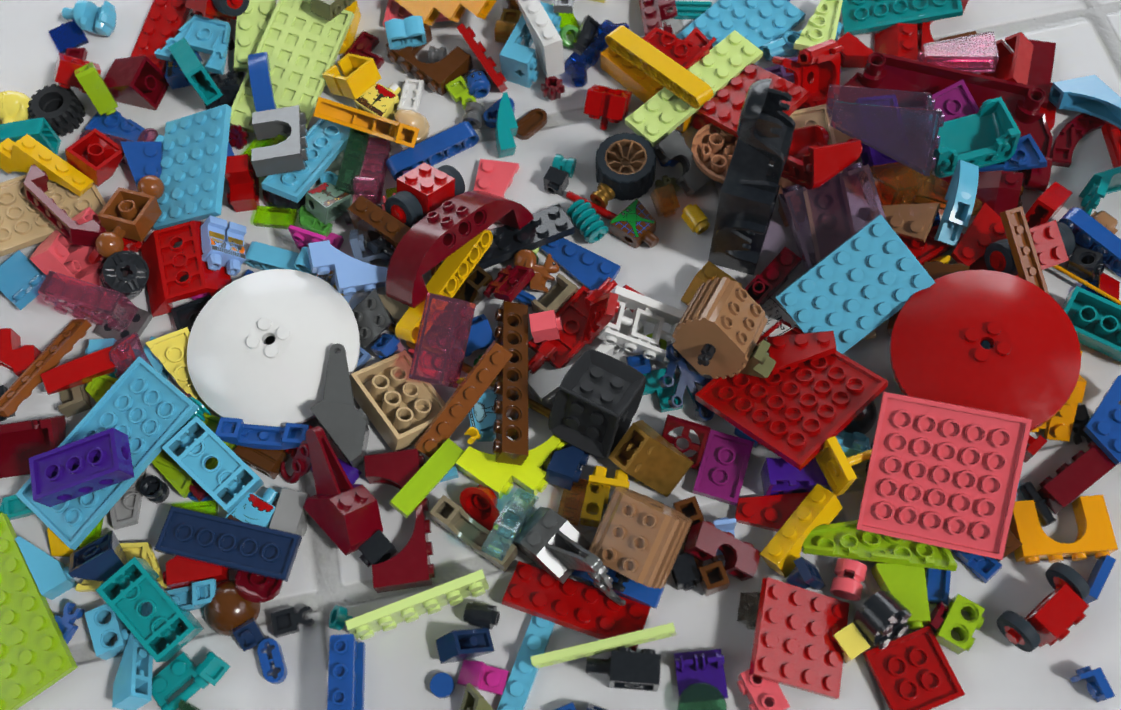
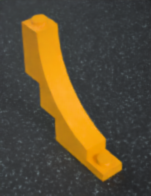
M497 0L395 1L412 15L422 16L424 24L433 26L440 13L449 20L458 23L467 9L475 16L485 20Z

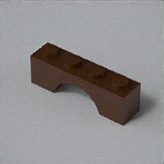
M695 496L673 503V509L692 519L691 526L704 521ZM691 526L684 540L685 546L691 530ZM717 555L705 561L693 556L701 576L700 584L705 596L728 589L730 581L723 563Z

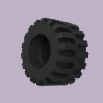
M51 84L49 87L48 85L44 86L42 90L39 89L36 91V94L32 95V100L28 103V111L32 119L45 118L58 136H66V133L71 134L84 121L85 108L71 88H64L56 84Z

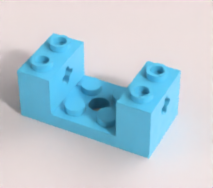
M541 2L557 32L560 33L561 16H559V13H553V5ZM523 15L520 17L499 56L501 72L506 80L530 88L532 83L538 79V59L536 58V50L529 48L532 46L533 40Z
M197 416L162 447L228 513L250 492L255 493L264 484L262 479ZM209 458H216L218 460V465L215 469L209 470L206 468L205 464Z

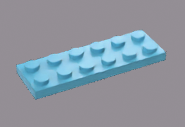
M319 118L307 132L308 148L306 150L308 160L305 161V169L268 175L261 183L262 189L298 203L359 130Z

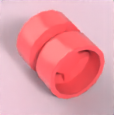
M837 559L834 570L837 577L832 579L830 593L842 599L859 601L863 590V585L860 582L865 580L867 566L852 559Z

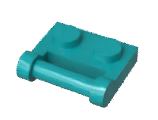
M185 652L180 654L152 678V696L162 710H177L197 691L209 685L208 681L195 672L197 669L196 665ZM194 677L195 681L171 702L167 700Z

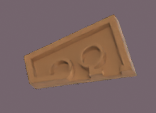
M940 203L872 206L866 222L869 223L881 214L898 236L925 243L939 211Z

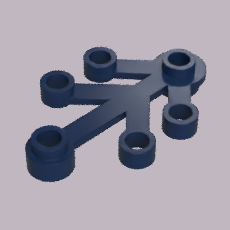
M671 343L665 351L666 357L669 360L665 375L659 379L660 386L667 389L674 384L673 376L676 367L680 372L674 395L668 399L669 406L673 409L681 407L683 405L685 388H687L696 407V419L700 422L711 420L714 417V412L695 399V394L698 392L695 383L704 387L712 379H707L688 370L686 363H690ZM665 378L669 381L668 385L664 381ZM674 398L677 399L678 405L674 403Z

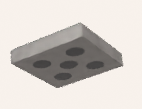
M115 300L94 330V333L104 339L115 338L119 344L129 341L131 347H133L153 316L151 313L125 301Z

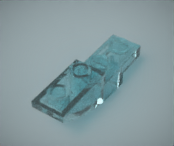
M518 488L496 519L493 529L484 542L481 551L503 561L517 534L522 530L538 502L539 497Z

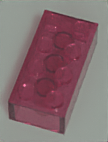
M49 271L38 290V293L44 297V302L54 306V310L63 315L70 313L77 319L86 318L99 326L106 323L110 329L120 332L121 329L128 330L139 310L121 292L53 271Z

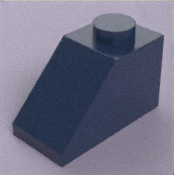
M486 628L451 631L435 640L441 664L460 662L494 651L490 631Z

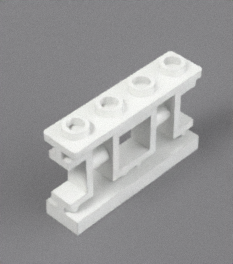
M616 285L610 292L619 294L617 300L620 303L619 310L615 314L613 323L609 322L600 332L598 338L604 340V343L608 345L623 347L627 352L639 353L646 359L657 360L667 366L669 360L665 354L666 350L656 346L659 345L660 339L668 341L667 346L675 342L672 335L685 311ZM625 307L635 310L633 311L632 318L623 315ZM639 319L655 324L652 338L636 332ZM664 322L673 325L671 326L670 333L662 330ZM621 324L629 326L627 335L618 332Z

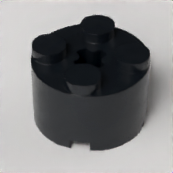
M880 590L863 603L866 608L862 613L857 610L853 619L855 626L879 649H884L895 636L901 637L907 632L908 626L906 623L911 617V613L890 592Z

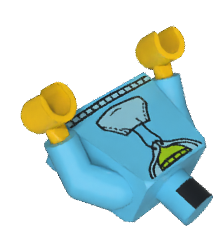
M465 377L460 378L456 383L461 384ZM487 388L468 413L471 427L464 433V435L471 436L467 440L468 444H473L475 441L491 442L496 439V433H493V424L496 420V413L493 412L495 400H497V394H494V390Z

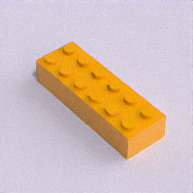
M607 47L600 53V68L632 92L643 103L664 88V86L614 52L611 48ZM697 112L676 129L683 134L692 126Z

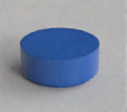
M438 673L431 679L430 689L436 697L447 698L453 693L455 682L449 674Z

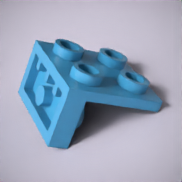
M19 250L0 265V291L20 310L53 283L48 276L43 274Z

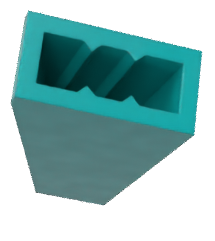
M185 38L168 47L184 75L206 105L223 96Z
M40 117L0 124V143L7 138L16 142L28 134L57 155L61 139L45 118Z

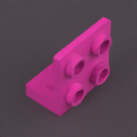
M293 225L288 227L300 251L302 247H308V243L330 240V244L339 250L344 242L343 236L330 233L326 237Z

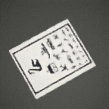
M771 296L761 306L765 311V317L768 319L761 335L766 333L780 319L790 323L792 328L782 323L768 337L783 335L798 326L774 296Z

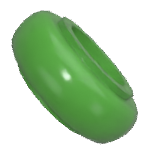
M566 25L560 30L559 35L562 38L563 46L566 48H574L572 46L573 42L567 39L566 33L571 32L575 40L579 31L576 26Z

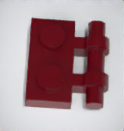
M507 265L505 269L502 268L498 272V276L494 281L491 280L487 284L483 294L487 298L494 294L496 299L512 302L535 276L534 270L516 265L514 268L511 265Z

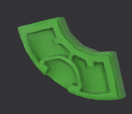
M304 205L300 207V226L305 230L328 237L332 231V224L327 223L325 225L306 210Z

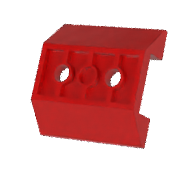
M193 220L153 231L142 245V258L147 263L149 269V279L146 283L153 317L172 312V302L208 292L213 297L232 282L231 275L227 273L226 267L222 266L219 270L214 271L208 269L207 262L202 261L203 252L200 226L204 222ZM182 242L180 247H173L175 243ZM189 275L186 281H179L182 276Z

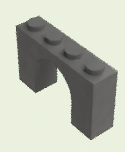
M299 105L252 113V126L257 140L288 137L279 144L253 148L251 150V162L257 177L305 169V161L308 160L306 150L308 148L306 139L307 129L305 125L307 124L305 112L301 113Z

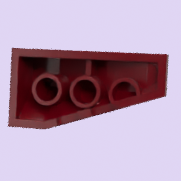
M1003 170L979 172L978 188L973 210H980L984 203H987L1000 216L1001 212L1016 208L1018 206L1024 173ZM953 175L942 178L936 177L932 193L945 198Z

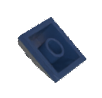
M113 530L70 554L68 574L71 577L105 582L127 563V558Z

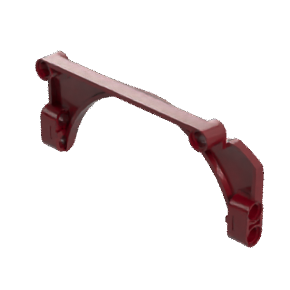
M880 52L871 53L867 59L863 74L857 72L840 88L838 99L842 101V104L835 107V109L849 112L857 98L890 94L896 95L899 108L912 106L929 107L925 101L927 97L961 80H964L979 109L984 101L1002 97L1021 131L1020 137L1031 134L1047 160V167L1018 170L1019 173H1024L1022 186L1023 188L1045 192L1047 189L1053 161L1050 158L1053 137L1045 114L1040 113L1041 105L1046 98V92L1042 88Z

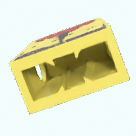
M376 83L354 100L356 108L393 119L399 104V97L397 95L401 92V88L396 83H392L388 88Z

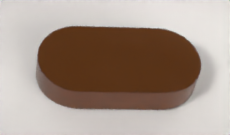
M539 108L531 110L517 122L518 130L516 137L521 140L531 138L547 124V113Z

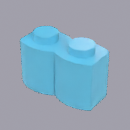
M410 16L405 19H391L384 22L389 49L398 50L407 46L416 47L427 43L422 16Z

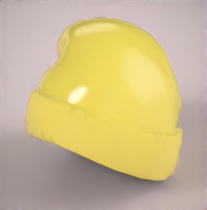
M17 91L0 92V120H2V123L30 119L28 103L31 99L26 94Z

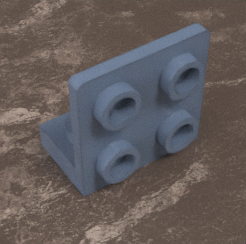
M358 229L350 230L349 241L355 259L369 264L379 258L381 260L391 259L383 252L375 254L365 247L364 235L359 234Z

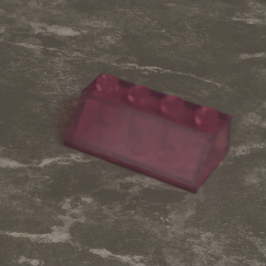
M427 293L409 373L410 379L458 388L456 382L460 379L476 304Z

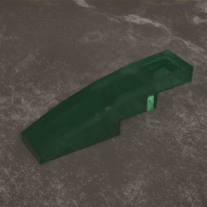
M350 128L335 189L352 195L355 194L370 134Z

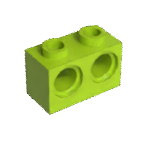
M957 594L951 599L948 605L949 610L942 617L944 621L939 629H936L934 635L939 644L956 654H960L965 650L969 651L975 641L972 635L975 629L979 630L985 620L982 617L985 608ZM961 610L968 612L970 620H965L962 617ZM951 630L959 634L960 641L952 638Z

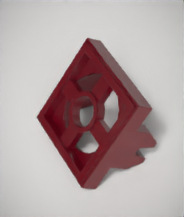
M668 414L661 436L669 443L674 444V447L682 453L690 449L697 451V453L688 458L694 462L690 468L698 470L711 428ZM684 427L682 434L677 437L669 435V432L674 428ZM690 429L698 435L700 444L691 441L689 437ZM679 438H685L689 442V446L682 449L678 447L676 442Z

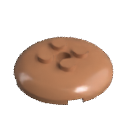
M712 123L702 127L695 134L691 146L696 166L706 176L723 184L738 137Z

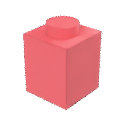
M554 310L529 314L531 334L535 343L543 342L544 340L560 339L559 330H562V322L560 317H556Z

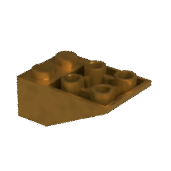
M643 420L634 422L608 457L625 473L665 497L671 494L694 463Z

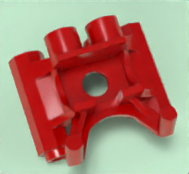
M830 39L800 50L796 62L780 56L772 58L774 64L782 65L786 68V73L794 74V84L810 91V98L797 110L828 104L829 108L833 109L842 104L838 96L840 91V52L844 50V47L842 45L838 46L837 41Z

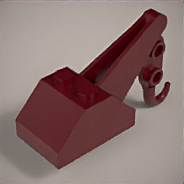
M316 426L306 431V440L301 442L293 459L292 475L290 476L286 472V463L284 461L281 462L280 473L287 483L293 484L300 477L308 473L312 467L316 495L307 498L303 508L347 556L357 551L378 530L383 532L378 502L363 484H351L323 428Z

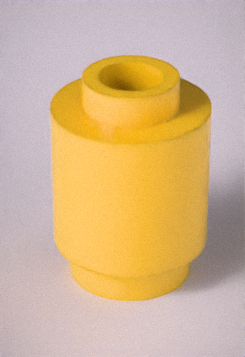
M689 204L682 210L681 218L692 232H696L699 235L710 227L708 217L697 204Z

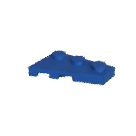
M97 111L84 128L86 133L97 129L118 143L120 141L143 142L148 135L145 128L131 119L124 118L118 111L107 116L105 114L100 115Z
M1031 134L1019 138L1015 154L1009 160L979 168V172L1047 167V160Z
M120 141L136 186L139 180L146 175L160 177L162 173L161 161L163 158L162 142Z

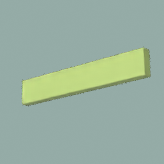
M669 623L530 656L532 666L538 669L616 650L617 647H630L676 636L674 623Z

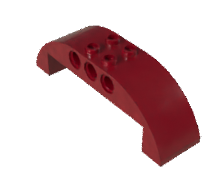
M468 191L443 202L440 207L429 212L426 217L412 226L397 245L387 270V296L415 308L430 297L422 275L496 221L521 229L534 219L533 215L520 203L484 191Z

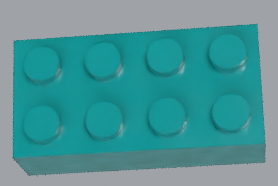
M1076 286L1068 294L1062 308L1075 328L1079 343L1121 362V305Z

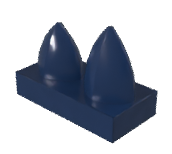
M802 556L794 560L797 568L790 573L786 583L804 589L812 586L816 590L826 586L814 564Z

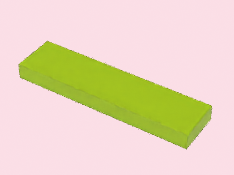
M448 438L395 495L389 504L407 519L455 466L457 460L465 451Z

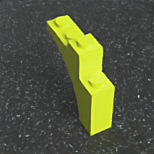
M553 435L541 445L529 450L528 457L522 466L496 462L495 454L481 452L469 446L457 460L456 465L460 472L474 482L490 488L499 499L503 495L510 493L514 486L513 482L535 497L538 492L542 493L548 485L544 470H547L554 453L565 449L568 443Z

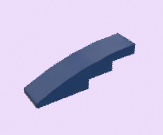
M605 566L608 570L606 574L614 582H617L618 579L615 577L617 572ZM574 570L571 576L588 581L591 585H594V580L588 575L587 571ZM629 579L628 582H623V586L626 587L624 592L613 589L618 596L655 609L664 588L647 587L632 579Z

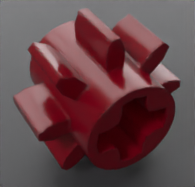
M555 76L545 78V84H541L543 97H547L551 101L560 99L561 93H565L562 79H558Z

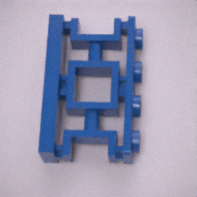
M353 634L331 635L329 644L327 710H364L365 643L355 641V635Z

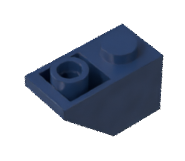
M575 446L556 451L547 467L546 481L571 490L574 483L579 482L582 475V470L580 469L582 465H587L590 454Z

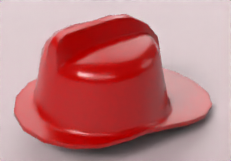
M482 485L465 488L460 494V504L465 512L489 531L498 533L502 526V518L497 509L498 501L496 494L490 488Z

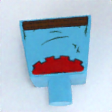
M271 488L267 489L262 498L250 492L225 518L269 528L276 508L273 504L280 494Z

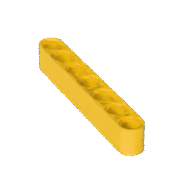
M620 25L605 37L609 48L693 108L698 109L713 97V90L706 82L625 26Z
M482 231L444 260L426 284L430 297L415 308H408L395 327L396 337L412 343H419L491 246L493 241L491 231Z

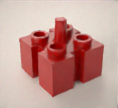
M594 84L592 88L587 90L584 114H589L588 117L592 119H600V116H602L600 129L607 130L608 122L619 123L628 115L632 92Z

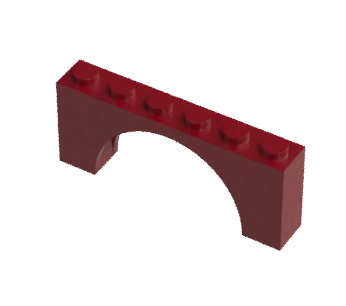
M418 449L364 456L365 475L370 484H387L400 490L425 464L424 455L421 456ZM425 498L415 509V528L406 546L391 559L372 565L373 588L377 593L432 585V578H435L436 574L434 564H430V555H433L432 541L428 542V533H431L430 519L426 520V511H429L428 498Z

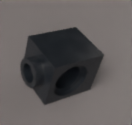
M1079 246L1068 261L1069 272L1090 282H1093L1097 275H1101L1105 268L1102 253Z
M380 530L358 548L362 553L359 558L367 567L385 562L397 552L394 545Z
M689 553L678 555L671 570L677 590L683 588L684 591L696 588L701 576L693 555Z

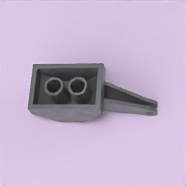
M334 344L329 351L323 401H320L310 409L349 464L357 468L365 462L364 456H366L370 432L368 424L370 422L361 408L358 410L355 408L346 350L342 344Z

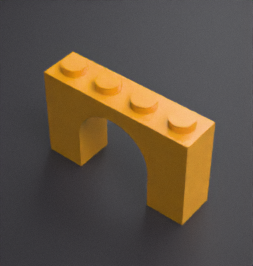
M1080 496L1071 503L1078 527V534L1074 543H1060L1045 534L1039 523L1034 500L1015 501L1009 529L1023 544L1013 551L1016 562L1025 561L1026 565L1040 563V560L1056 563L1063 561V558L1081 561L1089 556H1095V559H1100L1106 555L1110 556L1111 553L1118 550L1104 496Z

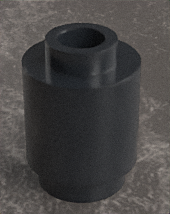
M474 601L473 603H467L463 619L464 622H468L471 626L492 629L494 625H498L500 612L497 611V607L494 605Z

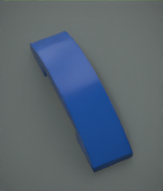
M262 52L248 55L249 77L256 112L277 109L270 77L268 53Z
M220 417L215 434L222 441L239 446L266 450H285L299 448L301 442L306 440V431L309 429V425L286 423V427L244 424L243 419Z

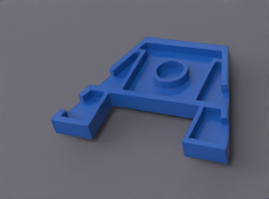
M1121 375L1113 381L1103 400L1083 428V431L1115 465L1121 464V405L1119 404L1121 401Z

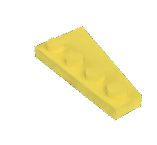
M185 327L145 342L148 349L188 397L191 396L199 400L209 410L210 408L195 390L188 372L187 345L190 335L188 328Z

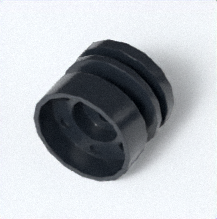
M131 251L113 253L106 259L99 275L101 290L108 297L116 301L134 299L141 293L149 279L147 263L140 255ZM124 270L127 271V277L123 276Z

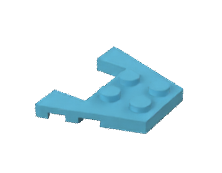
M195 14L179 29V34L174 38L170 37L166 41L167 45L161 50L158 48L154 54L158 59L172 62L174 57L168 47L185 38L193 50L211 54L205 65L208 72L223 75L231 31L230 24Z

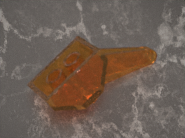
M931 157L870 166L861 189L864 199L877 206L940 203L939 209L945 210L948 201L944 199L950 184L931 174L934 166ZM977 198L975 199L971 216L977 215L982 208V202Z

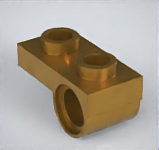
M503 8L501 18L496 21L495 42H507L522 16L520 10Z

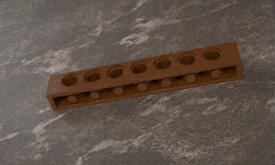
M503 301L500 309L497 308L495 313V321H498V326L495 329V339H497V343L510 351L513 356L497 375V381L494 384V394H497V400H495L493 412L496 413V420L493 424V433H496L493 453H496V462L522 466L528 457V305Z

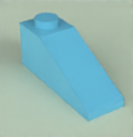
M18 536L15 538L42 596L53 600L77 585L74 578L68 574L69 565H65L22 537Z
M131 632L113 684L112 707L122 710H137L152 701L153 657Z

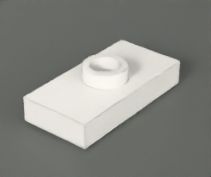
M405 78L397 111L401 109L418 112L425 85L424 80Z

